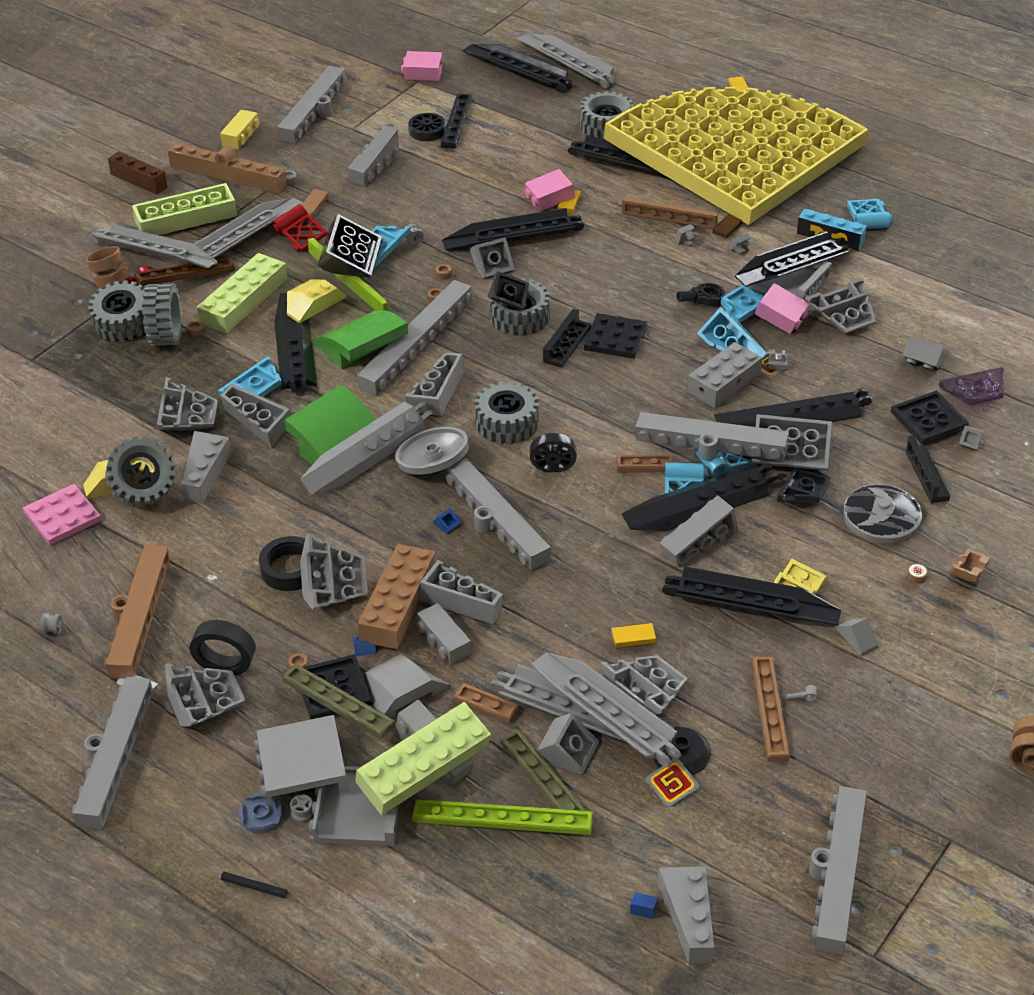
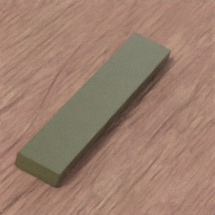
M297 664L282 676L284 683L380 739L395 726V720Z
M519 730L500 739V744L554 809L586 811Z

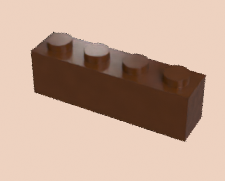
M119 151L108 158L111 175L156 195L167 188L165 171Z

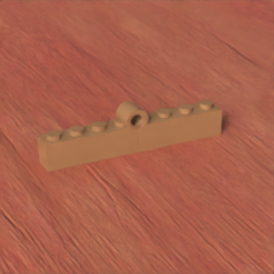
M175 143L168 150L171 167L278 194L287 186L285 169L237 158L235 150L230 146H224L216 153L182 143Z
M144 545L142 553L138 555V566L134 568L133 581L129 583L128 596L119 595L111 600L113 617L119 625L115 627L114 641L110 642V653L104 662L109 678L125 679V677H135L170 563L168 546Z

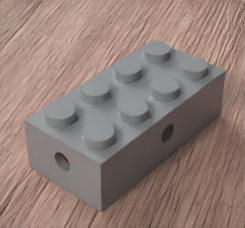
M734 342L688 375L687 392L716 408L761 374L762 357Z

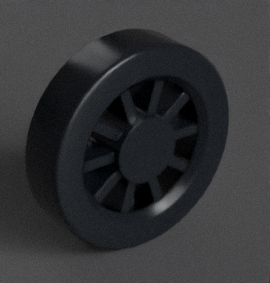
M420 113L408 121L410 136L420 141L437 140L444 135L446 129V120L436 113Z
M559 433L544 434L534 439L530 445V461L534 467L541 471L562 472L571 468L576 462V444L566 435Z

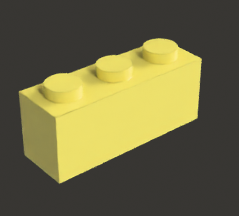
M240 110L220 133L222 146H230L233 149L239 150L259 127L258 114L256 112Z

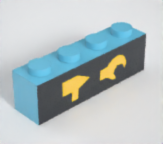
M804 209L798 218L797 234L812 237L828 232L829 240L840 238L842 240L840 245L847 244L849 248L859 251L865 242L867 226L810 209Z

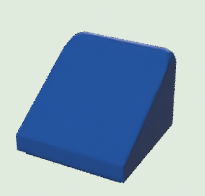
M451 508L433 520L434 525L446 534L462 524Z
M358 637L353 638L356 656L376 654L374 644L367 641H359Z
M635 892L630 905V914L653 919L658 897Z

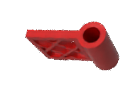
M301 204L296 205L274 220L272 226L277 234L284 235L292 242L291 246L297 252L299 250L304 252L309 248L308 241L301 245L299 244L300 240L314 238L318 242L327 236L328 233L307 213ZM308 220L311 222L310 226H302ZM293 230L298 231L297 235H290L289 233ZM301 231H309V235H301ZM313 231L321 232L318 235H312Z

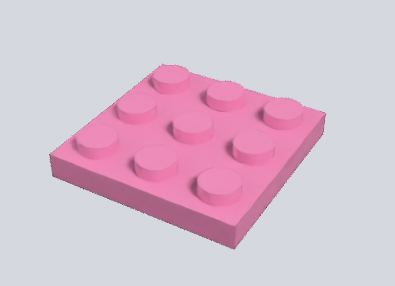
M75 484L23 507L24 514L49 546L102 521L101 515Z

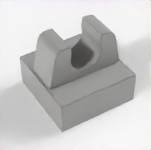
M692 224L677 230L675 241L678 245L683 243L688 247L693 244L691 240L695 239L693 234L695 228Z
M748 233L735 237L728 245L730 250H735L740 255L743 252V247L747 252L751 248L748 241L750 236Z
M773 349L771 353L769 352L768 369L786 371V351L782 350V353H775V349Z
M964 426L959 444L977 450L984 431Z

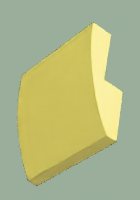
M791 559L783 573H779L774 583L804 588L816 595L827 580V576Z

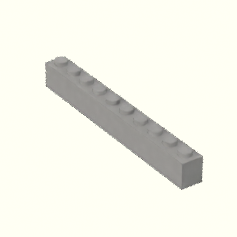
M453 280L408 325L407 335L390 342L357 375L358 389L373 395H377L472 301L471 286Z

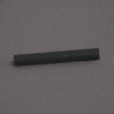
M225 871L221 875L222 881L285 899L288 893L287 889Z

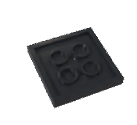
M597 313L585 341L584 350L635 359L647 328V321Z
M937 390L891 406L890 412L915 436L921 445L962 431L964 426H969V422Z
M355 654L303 667L368 706L372 705V699ZM301 693L310 720L337 714Z

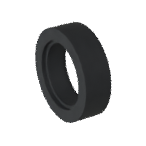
M298 536L281 537L271 541L262 549L259 555L261 577L268 586L280 591L302 589L301 570L292 573H281L272 569L271 564L275 559L283 555H302L305 538Z
M209 620L197 627L189 650L192 658L204 669L229 670L236 676L246 672L250 667L256 651V645L252 636L240 626L223 620ZM220 640L235 647L241 655L225 656L208 647L205 641Z

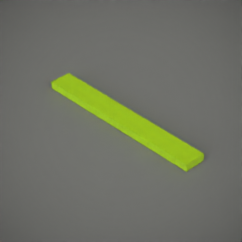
M314 238L308 239L309 253L319 261L323 246ZM334 274L374 310L388 311V302L358 276Z
M416 799L412 821L414 823L591 835L593 812Z

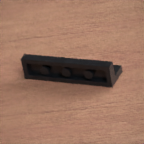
M571 310L544 346V363L562 368L591 329V323L579 320V310ZM579 326L583 327L584 329L576 330V327ZM569 337H577V339L569 340ZM566 346H569V348H570V349H567V350H562V349H561L562 347H566ZM559 356L562 357L561 361L553 359Z
M914 435L908 436L906 454L930 503L949 501L950 494L925 445H919Z

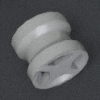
M409 224L408 226L412 232L406 238L411 244L420 243L424 237L423 232L416 224Z
M43 613L40 621L41 632L60 634L63 625L62 615Z
M301 794L292 798L290 808L294 821L306 823L313 818V803L309 796Z

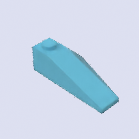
M721 307L697 332L708 345L721 351L736 342L761 356L762 360L768 354L729 311Z

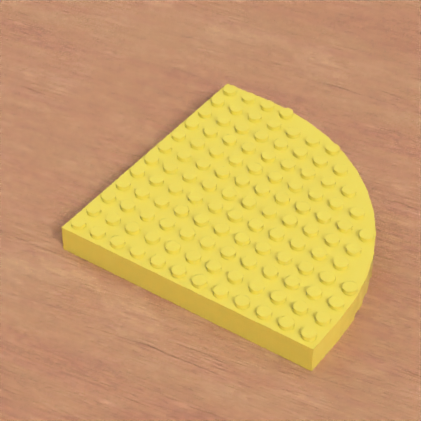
M705 87L700 91L691 89V92L685 93L683 90L672 92V95L667 97L661 95L659 99L647 100L646 104L642 105L640 103L605 123L604 139L750 225L864 146L869 129L829 108L822 109L817 103L813 102V104H810L802 98L799 100L793 99L788 94L780 93V95L772 94L770 90H767V93L758 92V89L755 88L737 90V87H725V89Z

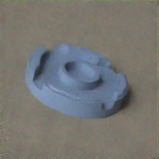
M262 793L250 795L239 806L238 817L241 826L252 833L272 831L283 819L281 801L272 796L273 807H269L268 799H263Z

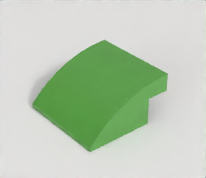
M375 310L313 339L312 342L337 366L343 369L383 350L390 342L407 335L408 323L390 311Z
M340 385L286 418L285 427L287 432L298 439L300 456L313 465L322 454L375 421L376 418L355 395Z

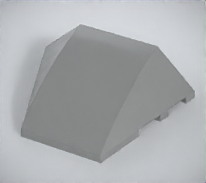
M863 277L849 282L846 287L823 295L819 292L805 298L842 333L847 334L876 322L872 306L867 298L868 292L865 290Z
M166 377L156 429L195 431L211 428L214 426L218 400L199 391H190L185 388L186 385L181 384L179 386L172 383L171 379Z
M308 533L300 559L303 599L312 609L366 596L368 589L365 557L344 548L334 547L328 541L322 542L313 538L314 535Z
M398 655L364 672L373 708L389 718L397 716V709L428 693L435 696L450 688V684L421 668L403 655Z
M658 655L635 658L633 662L618 660L617 664L608 665L607 662L600 663L603 677L654 715L662 713L688 679Z
M165 664L168 698L180 726H192L221 716L245 703V698L232 671L211 668L201 671L193 670L191 666H185V669L174 668L172 664Z

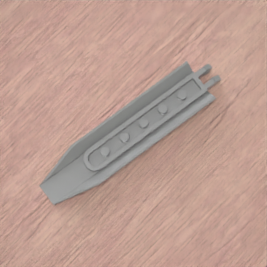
M527 33L517 38L518 41L578 72L584 77L599 83L602 88L607 89L609 84L614 85L616 83V79L611 75L614 67L553 35Z
M295 198L263 202L201 239L195 245L216 259L271 225L274 220L296 205H302L303 202Z
M114 224L110 230L98 229L96 233L92 232L89 235V239L95 243L104 242L107 245H116L122 249L128 248L134 252H144L147 255H156L204 268H210L218 263V261L195 244Z
M425 400L415 407L406 402L401 403L322 454L300 479L310 495L344 486L396 452L405 440L419 432L425 431L423 420L433 414L432 410L425 412L421 417L418 414L417 410L422 409L427 404Z
M547 652L531 663L553 687L646 758H656L658 763L664 767H669L671 760L663 753L664 750L670 757L676 760L681 757L677 747L671 744L677 734L676 730L586 663Z
M518 664L515 674L512 675L499 671L496 675L499 681L493 680L490 683V688L500 695L558 717L572 713L585 727L623 740L558 691L534 669Z

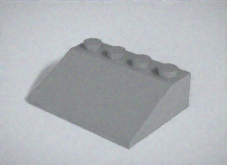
M757 414L755 427L789 432L788 448L784 461L752 456V463H771V465L828 471L832 422Z

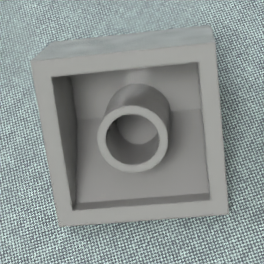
M506 237L474 245L470 248L474 265L483 278L493 276L497 271L505 273L515 270Z
M910 335L903 356L907 358L906 361L916 364L919 362L923 364V367L933 370L934 367L940 368L949 351L942 345Z
M572 713L553 720L538 751L551 765L577 774H583L599 741Z

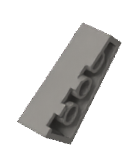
M384 124L380 126L381 131L373 135V141L370 145L366 144L362 155L358 154L348 167L350 182L366 186L400 156L398 129Z
M445 352L433 365V370L426 372L423 376L424 379L413 386L414 390L404 396L405 402L415 407L425 400L427 404L422 409L417 410L418 414H424L432 410V415L442 416L466 371L463 355Z
M232 383L221 394L224 409L269 447L272 448L286 432L285 419L291 416L290 409Z
M194 431L182 481L186 501L203 504L231 456L229 437Z
M719 496L708 501L702 509L695 512L691 518L680 524L670 535L663 538L660 542L662 554L679 567L696 557L701 549L706 551L711 548V544L716 540L721 542L726 539V534L738 532L734 508Z
M437 560L420 582L421 602L430 605L438 603L443 609L490 624H494L502 613V593L483 583L477 584L473 582L472 577L468 575L464 577L458 574L455 568H447L439 560Z
M418 699L398 713L394 734L403 741L435 721L436 718ZM469 758L441 778L453 786L472 772L475 761Z
M705 867L659 868L658 886L663 893L664 902L671 914L672 923L678 932L679 941L688 964L712 963L714 942Z

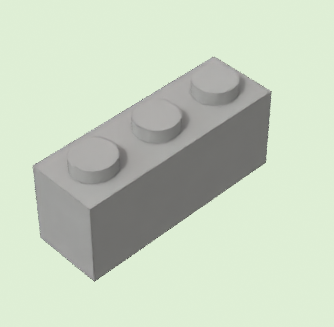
M438 603L417 613L418 622L416 626L421 634L424 633L429 644L435 646L442 659H446L452 665L472 655L471 640Z

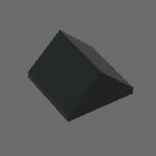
M497 271L488 297L500 303L524 310L529 282Z

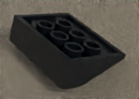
M337 214L329 227L317 266L332 274L370 278L382 236Z

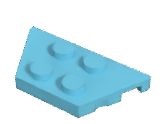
M376 226L372 230V232L382 236L373 270L412 232L409 226H405L404 229H397L396 226Z
M741 285L722 297L721 304L725 310L729 311L741 323L755 313L765 294Z
M267 356L219 389L218 394L221 397V394L232 383L264 397L282 384L281 378L276 372L275 366L272 365L270 357Z

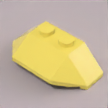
M311 279L287 292V315L301 323L345 299L346 295L326 280Z
M108 460L98 462L83 484L87 499L112 494L111 487L108 488L107 478H105ZM135 461L131 463V465H135L139 462H141L142 464L138 471L135 482L131 479V475L127 473V477L129 478V480L137 485H145L149 483L148 480H146L143 483L138 482L142 475L145 464L148 465L151 473H153L152 467L148 463L143 461Z

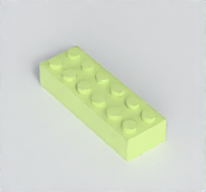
M226 183L132 205L135 223L139 231L155 235L181 231L186 228L198 227L203 224L214 223L237 216L235 199Z
M260 253L256 254L197 306L199 321L205 326L227 334L287 280L286 263Z
M463 702L357 769L355 782L382 816L488 747L491 733L468 705Z

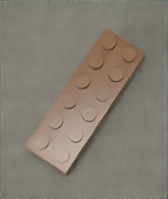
M397 544L358 622L359 641H367L374 645L393 649L399 648L420 603V582L436 563L435 551Z

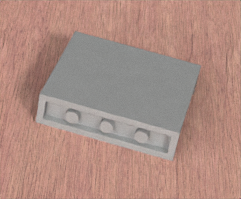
M825 261L819 268L809 266L748 286L747 288L766 294L775 283L806 301L805 298L813 295L829 278L832 263Z
M334 715L257 730L258 739L254 740L256 753L260 752V754L256 755L258 768L263 769L258 770L260 782L265 783V785L261 786L263 799H268L269 807H273L272 796L338 783L340 792L349 791Z
M344 766L349 791L340 792L338 783L315 787L317 801H313L312 804L314 819L309 821V833L313 834L314 843L395 846L400 804L381 816L355 782L356 771L360 767Z

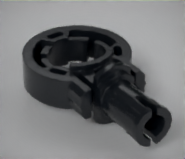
M702 283L697 287H692L691 291H678L676 298L678 302L692 301L694 304L719 306L721 305V298L725 296V291L717 284ZM712 292V294H715L716 296L708 295V293Z

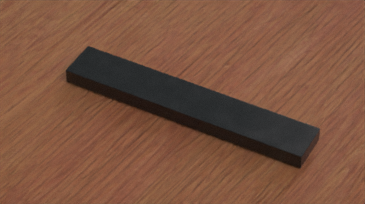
M457 93L441 141V148L456 149L472 101L471 94Z

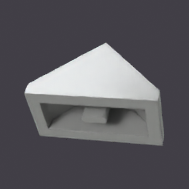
M853 618L836 626V630L860 655L878 647L868 618Z

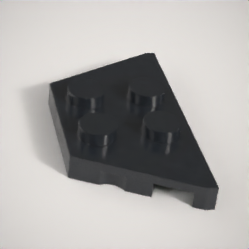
M794 467L777 496V502L819 503L830 484L831 477L821 473L819 470Z

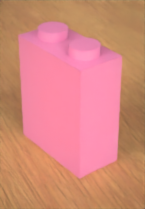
M407 51L406 57H403V65H401V73L404 74V80L439 81L442 70V52Z
M560 169L525 183L526 190L524 191L526 197L531 199L533 206L537 207L540 212L558 205L560 202L575 198L573 184Z
M774 283L760 301L754 314L791 334L794 329L798 330L802 323L801 319L805 320L809 313L807 308L810 303Z

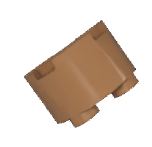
M967 549L963 555H959L956 564L951 566L949 574L978 585L983 577L980 574H982L985 566H988L990 557Z

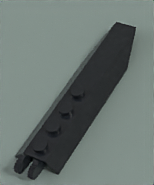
M471 44L462 50L465 53L536 80L539 83L554 87L559 92H565L567 88L569 89L573 85L572 81L566 78L568 70L501 44Z
M586 135L585 142L573 141L568 148L569 154L573 156H585L586 158H593L665 176L603 138Z
M563 208L471 223L442 239L445 250L470 247L505 237L507 241L569 230L578 231L582 230L585 225L581 221L580 215L568 216L567 209Z
M824 232L756 255L734 277L745 287L846 254L849 252V246L847 244L840 245L842 243L840 238L829 240L828 232Z
M280 293L274 323L279 374L282 383L281 390L289 384L292 393H296V385H301L303 392L307 391V382L317 386L309 318L298 323L287 315V293Z
M862 388L857 389L855 392L714 414L716 422L750 427L756 426L757 414L836 422L860 418V407L871 405L872 398L868 395V391Z
M771 463L763 464L759 468L754 465H748L651 498L623 512L622 516L630 530L668 531L686 522L695 512L702 509L708 501L713 500L716 496L722 498L733 508L768 496L767 484L775 481L778 475L774 472L763 478L762 474L771 471L773 468Z
M684 566L682 577L667 576L665 579L666 585H663L662 592L665 595L673 597L679 596L836 626L839 624L841 609L804 588Z

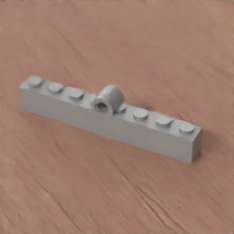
M328 66L278 125L279 140L296 143L318 115L326 117L332 114L331 99H333L334 95L347 80L344 68Z
M640 412L635 426L636 441L699 449V456L704 460L715 459L718 452L784 461L788 448V431Z
M466 458L447 468L446 480L448 484L452 485L458 495L462 496L467 501L469 507L474 509V527L476 531L488 533L494 530L498 534L499 539L502 542L504 541L510 551L515 553L521 563L530 570H534L551 561V547Z
M125 677L123 685L119 686L117 701L113 702L111 716L106 720L104 734H91L84 741L86 754L92 765L86 771L85 783L80 787L78 801L72 807V817H74L77 827L103 830L153 695L150 679Z
M839 786L838 794H833L832 807L836 808V810L831 812L829 825L833 826V830H828L826 843L830 844V849L817 848L811 854L810 875L817 880L825 881L824 887L819 886L817 900L822 902L821 906L816 905L814 919L819 920L818 926L813 925L811 939L816 940L814 950L843 955L866 790Z

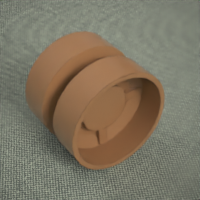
M117 246L97 250L86 258L89 270L94 272L92 277L98 288H106L105 285L107 284L112 286L116 281L121 283L130 276L126 263L122 262L123 256Z
M1028 715L1018 719L1014 725L1010 760L1018 769L1034 774V715Z

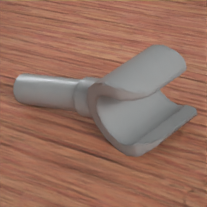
M809 685L806 687L805 692L787 694V700L804 698L808 702H814L817 697V687Z

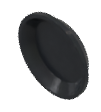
M674 727L673 729L677 731V734L671 744L677 747L681 753V757L678 759L691 775L700 772L710 760L711 749L708 741L702 734L693 729ZM665 750L663 751V753H665V755H667L670 758V760L674 759L670 757ZM653 758V761L659 768L663 766L658 763L656 758Z

